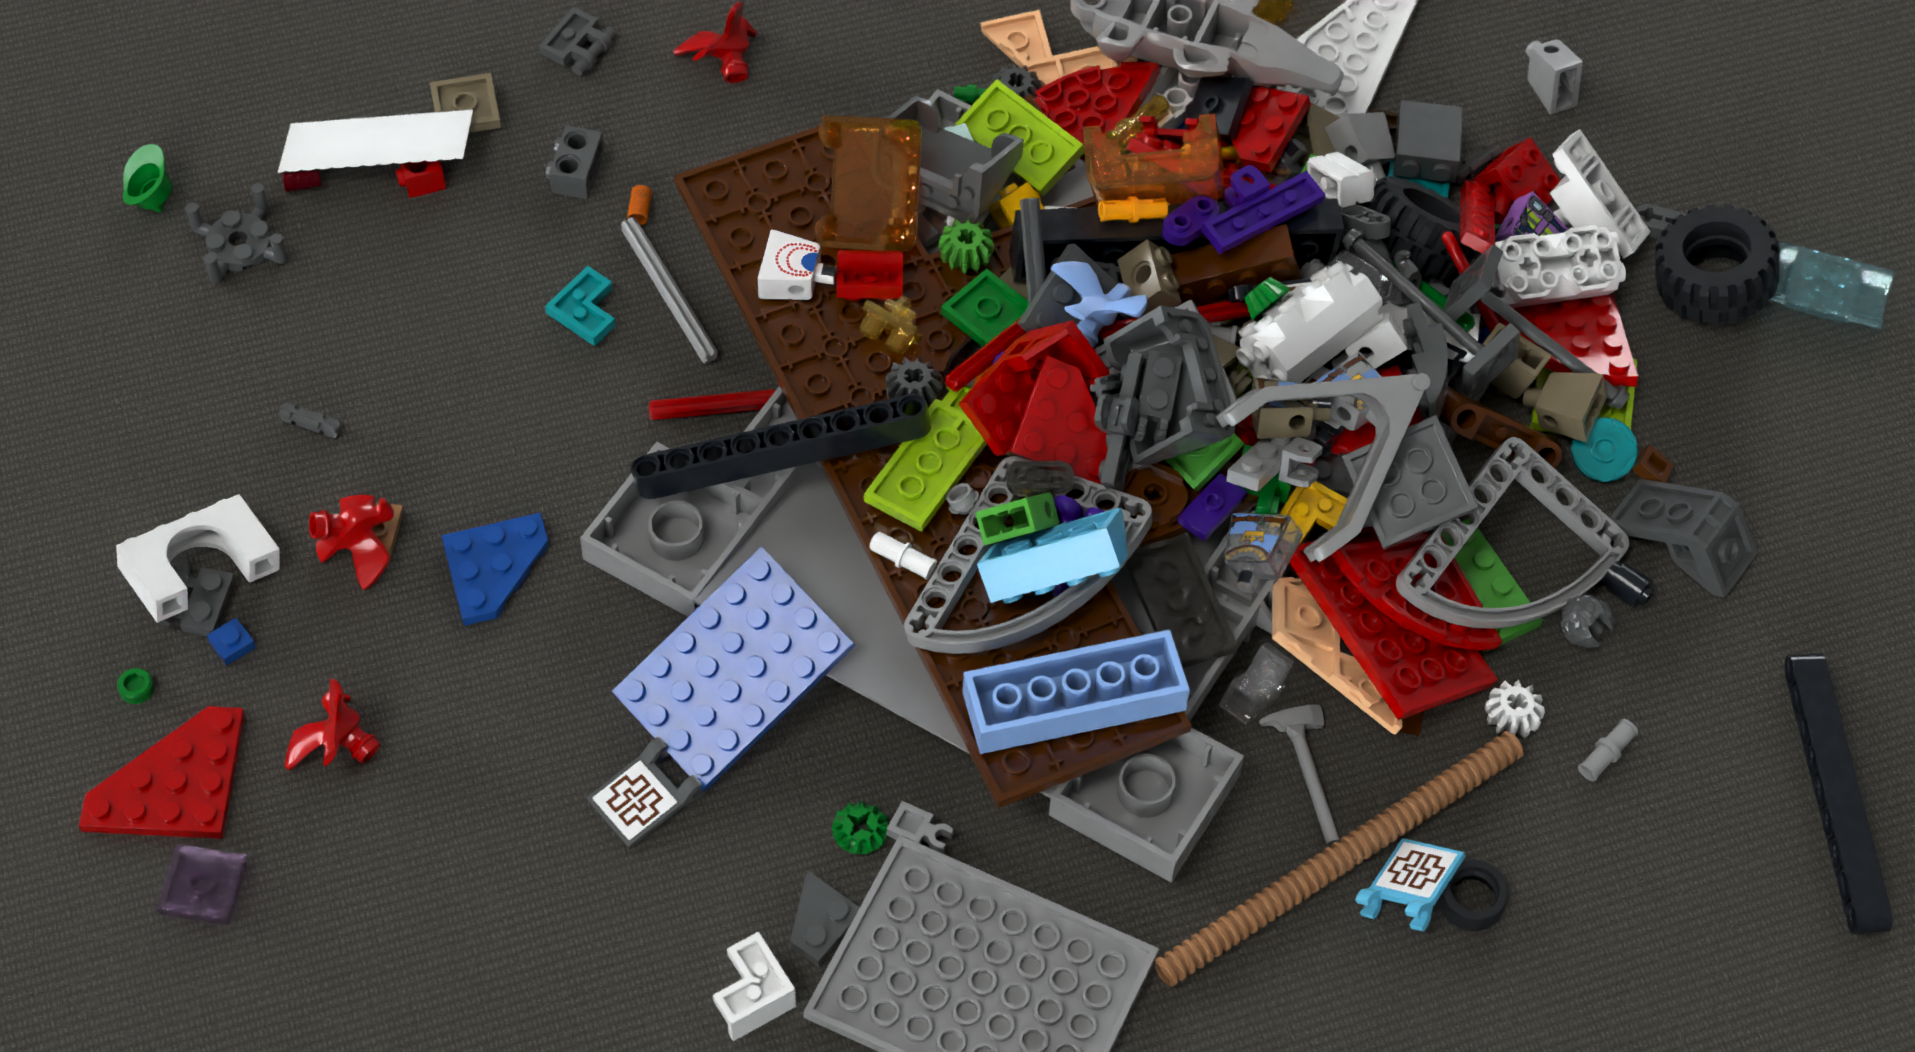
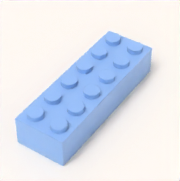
M1170 630L967 671L963 675V696L980 754L1186 711L1189 696L1187 680Z

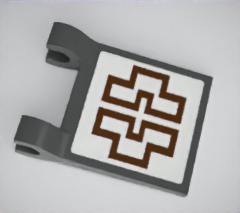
M659 736L646 746L639 757L586 797L589 804L629 849L683 806L696 802L705 794L704 790L701 789L702 784L694 775L689 776L677 789L656 766L671 756L666 751L668 746Z

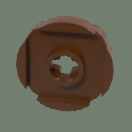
M1151 464L1148 468L1140 470L1135 468L1127 473L1123 492L1144 499L1151 505L1153 522L1150 528L1162 531L1178 521V517L1187 507L1188 491L1183 484V478L1176 470L1162 464ZM1154 491L1160 493V500H1148L1145 494H1153ZM1138 512L1136 516H1131V518L1136 519L1138 515L1143 516V513Z

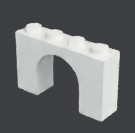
M240 494L228 499H222L212 506L197 512H191L183 518L160 525L152 531L129 538L123 543L116 545L117 567L157 623L188 610L187 587L170 564L172 559L184 550L193 547H212L223 551L231 557L249 583L279 570V547Z

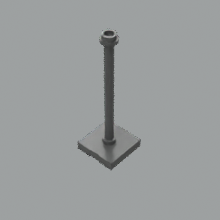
M1351 229L1342 240L1345 249L1348 252L1356 250L1414 303L1420 302L1423 311L1436 323H1442L1443 329L1474 356L1463 366L1462 393L1468 398L1474 399L1518 358L1520 331L1514 325L1509 323L1483 347L1365 242L1366 234L1362 230Z
M1494 244L1452 282L1442 310L1454 321L1464 314L1475 302L1480 300L1574 373H1596L1489 291L1503 251ZM1604 379L1608 398L1606 404L1609 407L1620 409L1626 403L1630 394L1626 392V388L1623 385L1614 387Z

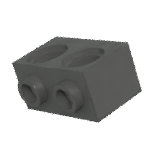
M565 126L562 137H557L555 142L554 160L549 161L546 168V179L550 180L551 193L588 199L604 153L602 132Z

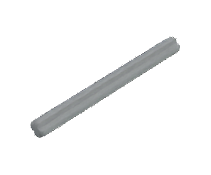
M633 217L623 220L621 231L701 361L705 364L715 361L718 358V350L640 224Z

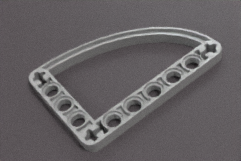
M1511 437L1494 451L1468 485L1478 505V510L1468 513L1470 525L1462 523L1457 518L1436 527L1398 575L1396 587L1401 596L1415 607L1451 624L1471 628L1492 629L1516 626L1554 613L1566 606L1569 598L1581 596L1597 584L1615 561H1619L1629 548V539L1627 534L1527 443L1520 438ZM1514 451V459L1508 463L1505 459ZM1491 468L1501 472L1503 482H1498L1492 477L1490 473ZM1532 469L1539 471L1543 475L1544 483H1538L1534 480L1531 473ZM1514 479L1600 555L1594 564L1568 586L1538 601L1520 606L1505 608L1469 606L1449 600L1430 590ZM1474 489L1484 492L1487 503H1481L1476 499ZM1556 492H1562L1566 495L1569 501L1568 506L1558 501ZM1581 514H1586L1592 519L1593 528L1584 525ZM1441 532H1447L1452 536L1454 546H1448L1442 541ZM1611 539L1614 541L1613 547L1610 545ZM1425 553L1432 555L1436 559L1437 568H1431L1425 563ZM1416 574H1420L1422 577L1417 581L1414 588L1410 584L1412 578Z
M1010 456L1003 459L904 623L907 641L914 647L951 654L982 652L1020 642L1066 618L1091 599L1116 574L1114 573L1106 577H1100L1099 573L1087 576V580L1070 586L1056 598L1039 608L995 626L976 630H941L978 569L977 563L992 545L984 546L980 529L974 526L977 522L975 512L1019 500L1021 495L1031 497L1050 492L1054 501L1056 496H1066L1073 489H1079L1084 492L1081 498L1075 499L1083 508V516L1088 508H1097V504L1100 501L1111 500L1115 505L1109 510L1125 506V510L1122 509L1124 515L1127 558L1119 567L1121 569L1137 549L1152 525L1151 505L1144 499L1104 487L1101 484L1022 457ZM1008 473L1013 474L1012 477H1011V479H1010V485L1008 484V483H1009ZM1045 478L1054 482L1051 487L1046 489H1040L1035 486L1039 480ZM999 493L1005 494L1008 497L1005 502L1000 504L990 501L993 495ZM1138 512L1143 513V516L1138 515L1136 519L1131 518V516H1136ZM1006 515V516L1003 517V522H1004V523H1005V521L1007 520V518H1008L1009 515ZM965 545H973L977 548V551L972 555L965 556L959 553L961 547ZM949 571H958L962 574L954 582H948L943 579V576ZM935 597L946 600L945 604L940 608H930L927 605ZM924 623L926 624L927 631L921 629ZM914 629L920 630L919 633H915Z

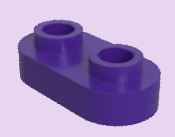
M1208 196L1192 197L1165 217L1162 227L1163 238L1168 243L1176 246H1184L1191 243L1203 234L1201 231L1203 223L1218 216V204Z

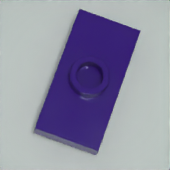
M1221 473L1178 517L1177 523L1204 542L1246 499L1247 495L1246 490L1236 484L1227 482V477Z

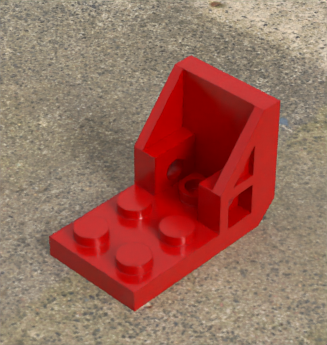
M1073 320L1030 330L1016 339L959 402L958 405L996 456L1005 455L1012 445L1045 356L1079 368L1088 390H1090V385L1095 384V378L1110 374L1105 364Z

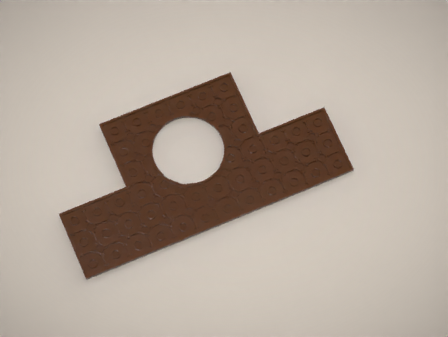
M850 115L674 175V182L797 420L888 399L886 395L887 373L891 372L893 363L902 365L905 357L910 362H915L919 356L922 364L932 361L934 370H939L941 374V384L943 385L946 371L953 358L972 338L941 314V306L986 268L1000 278L1011 266L1009 247L1013 225L991 232L994 252L990 256L988 266L980 265L978 272L969 268L963 274L960 267L951 271L949 263L942 262L940 251L928 255L895 194L879 186L874 181L870 169L871 151ZM1104 193L1065 207L1090 208L1099 206L1100 200L1108 201ZM777 230L818 243L821 246V263L836 266L837 253L840 250L903 252V299L881 301L877 298H862L857 301H850L845 298H837V276L834 285L816 282L813 297L809 300L758 298V275L770 231ZM940 394V397H937V399L942 401V395ZM902 443L819 461L904 625L907 616L930 578L926 580L924 577L903 566L897 568L895 562L872 551L869 546L873 536L878 532H882L903 544L909 542L912 544L913 549L932 559H936L938 566L969 514L951 513L949 511L950 505L945 500L925 529L920 532L864 502V493ZM1244 445L1198 492L1183 479V484L1188 491L1187 507L1220 473L1227 477L1228 469L1241 458ZM976 458L958 484H969L974 491H978L980 497L998 466L991 467ZM1165 460L1156 463L1172 468ZM1008 473V476H1009V483H1008V484H1009V485H1010V479H1011V477H1012V475H1013V474H1010V473ZM1045 478L1039 480L1035 486L1040 489H1046L1051 487L1054 482ZM1073 489L1066 496L1075 500L1081 498L1084 492L1079 489ZM1154 491L1153 494H1145L1148 500H1160V493ZM999 493L993 495L990 501L1000 504L1005 502L1008 497L1005 494ZM1247 493L1246 499L1230 515L1256 506L1259 496ZM1021 495L1019 500L1027 498L1028 496ZM1102 500L1097 504V508L1109 510L1114 507L1115 503L1111 500ZM1011 515L1008 516L1004 523L1006 527H1011L1014 524ZM1178 521L1171 524L1166 530L1159 531L1150 528L1134 552L1189 530L1177 523ZM976 522L974 526L979 529L978 522ZM965 545L961 547L959 553L965 556L972 555L977 551V548L973 545ZM977 569L941 630H976L995 626L1023 616L1056 597L1052 595L1053 590L1040 595H1036L1032 591L1023 594L1021 599L1005 604L1003 600L991 603L979 569ZM949 571L943 576V579L948 582H954L962 574L958 571ZM1111 580L1084 605L1066 618L1020 642L998 649L958 654L933 652L915 647L998 809L1191 731L1192 725L1185 712L1182 711L980 754L963 696L964 672L1141 636ZM935 597L927 605L930 608H940L945 604L946 600ZM924 623L921 629L927 631L926 624ZM914 629L915 633H919L920 630Z

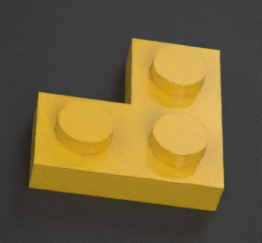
M1317 481L1313 482L1309 487L1297 486L1276 517L1283 519L1288 517L1282 531L1281 529L1279 530L1280 523H1273L1269 532L1279 536L1278 538L1293 546L1301 545L1315 523L1327 530H1330L1337 524L1347 498Z

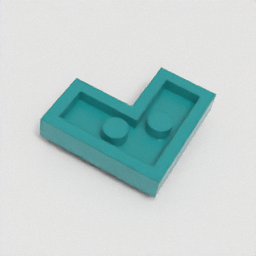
M587 266L545 305L546 314L595 346L616 326L615 318L596 306L613 289L612 281Z

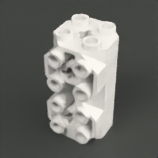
M1596 225L1570 228L1564 233L1543 236L1531 233L1510 236L1504 241L1495 242V246L1501 249L1503 254L1489 291L1511 308L1609 295L1616 291L1619 282H1624L1626 278L1625 266L1620 262L1618 252L1620 247L1619 236L1615 231L1609 232L1606 227L1598 228ZM1476 252V257L1482 255V253Z
M1342 261L1337 262L1328 269L1327 267L1322 268L1310 277L1312 282L1306 286L1300 285L1286 295L1288 300L1282 304L1276 303L1262 313L1264 318L1257 323L1253 321L1239 330L1242 338L1240 339L1241 348L1236 351L1237 359L1248 368L1253 377L1301 383L1384 319L1383 312L1378 314V309L1383 305L1382 298L1369 278L1361 272L1355 276L1349 272L1353 267L1348 264L1344 265Z

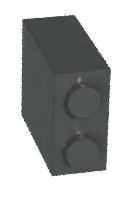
M1401 100L1396 121L1393 175L1455 183L1460 163L1463 107Z

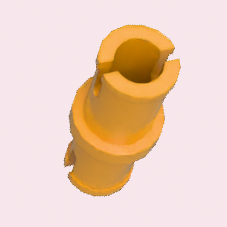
M1129 196L1127 200H1100L1098 214L1101 222L1128 220L1130 223H1137L1139 219H1165L1168 214V204L1166 198L1138 199L1136 196Z

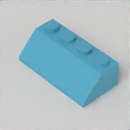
M1116 508L993 543L977 563L990 602L1003 600L1005 604L1021 599L1023 594L1034 591L1036 595H1040L1053 590L1057 584L1067 582L1068 586H1073L1087 580V576L1099 573L1100 577H1106L1120 570L1119 567L1127 558L1122 508Z

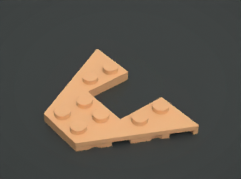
M1040 10L980 23L982 33L1020 68L1027 65L1028 72L1036 71L1038 80H1041L1042 87L1065 75L1089 67L1100 65L1101 69L1121 67V62H1137L1138 60L1137 57L1130 56L1123 61H1114L1107 58L1098 46L1052 56Z
M1293 577L1278 578L1272 590V639L1384 728L1396 735L1402 728V719L1398 720L1356 658L1340 652V635L1302 580Z

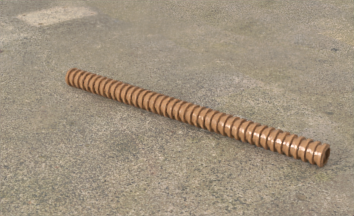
M1505 731L1501 733L1500 737H1495L1492 742H1487L1484 747L1478 748L1475 753L1469 754L1467 759H1461L1458 764L1452 765L1450 770H1444L1442 775L1435 776L1433 781L1426 782L1425 786L1418 787L1416 792L1409 793L1408 797H1403L1399 803H1394L1391 808L1383 810L1382 814H1377L1374 820L1366 821V824L1360 825L1357 831L1349 832V835L1343 836L1340 842H1334L1331 848L1327 847L1323 849L1322 853H1317L1314 859H1308L1305 865L1301 864L1297 866L1296 870H1291L1288 873V877L1282 876L1279 882L1271 883L1270 888L1265 887L1261 893L1254 894L1253 900L1247 899L1244 905L1236 906L1235 911H1228L1226 917H1219L1218 923H1210L1209 929L1202 928L1200 935L1197 933L1193 934L1191 941L1186 939L1182 942V946L1176 945L1173 947V952L1167 951L1164 953V958H1156L1155 968L1160 978L1171 987L1177 985L1178 980L1186 979L1187 974L1192 975L1195 973L1196 968H1203L1205 962H1212L1214 956H1221L1222 950H1230L1231 944L1238 945L1240 938L1243 940L1247 939L1249 933H1256L1258 927L1263 928L1267 925V921L1273 922L1276 916H1282L1285 910H1291L1293 904H1300L1302 898L1308 899L1311 893H1317L1320 887H1326L1328 881L1333 882L1337 879V876H1343L1346 870L1349 871L1354 868V864H1361L1363 859L1370 858L1372 853H1378L1380 848H1385L1389 842L1396 841L1397 836L1402 837L1406 831L1413 830L1414 825L1422 824L1423 820H1428L1431 817V814H1437L1440 809L1446 808L1448 803H1454L1457 798L1463 797L1465 792L1472 791L1474 787L1481 785L1482 781L1489 780L1490 776H1495L1498 771L1504 770L1507 765L1513 764L1515 759H1521L1524 754L1519 739L1511 732Z

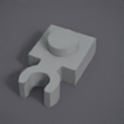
M901 801L887 827L886 835L896 840L901 835L919 844L924 841L928 843L931 849L944 854L946 844L939 842L936 838L938 836H945L951 839L953 837V828L943 823L933 825L934 814Z

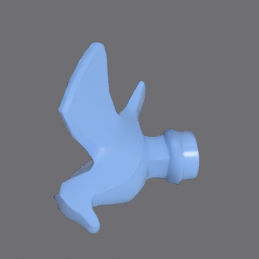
M1066 261L1053 264L1051 270L1056 275L1068 282L1080 295L1082 301L1079 304L1065 306L1064 309L1073 317L1081 320L1076 325L1092 348L1095 344L1099 343V331L1104 326L1112 325L1118 313L1139 318L1145 312L1148 305L1146 295L1131 296L1132 289L1128 285L1118 283L1108 294H1104L1096 273L1088 263Z

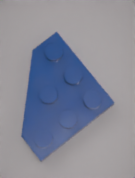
M541 513L442 535L463 625L466 626L498 618L505 608L504 604L513 591L517 592L530 574L531 566L548 549V539Z

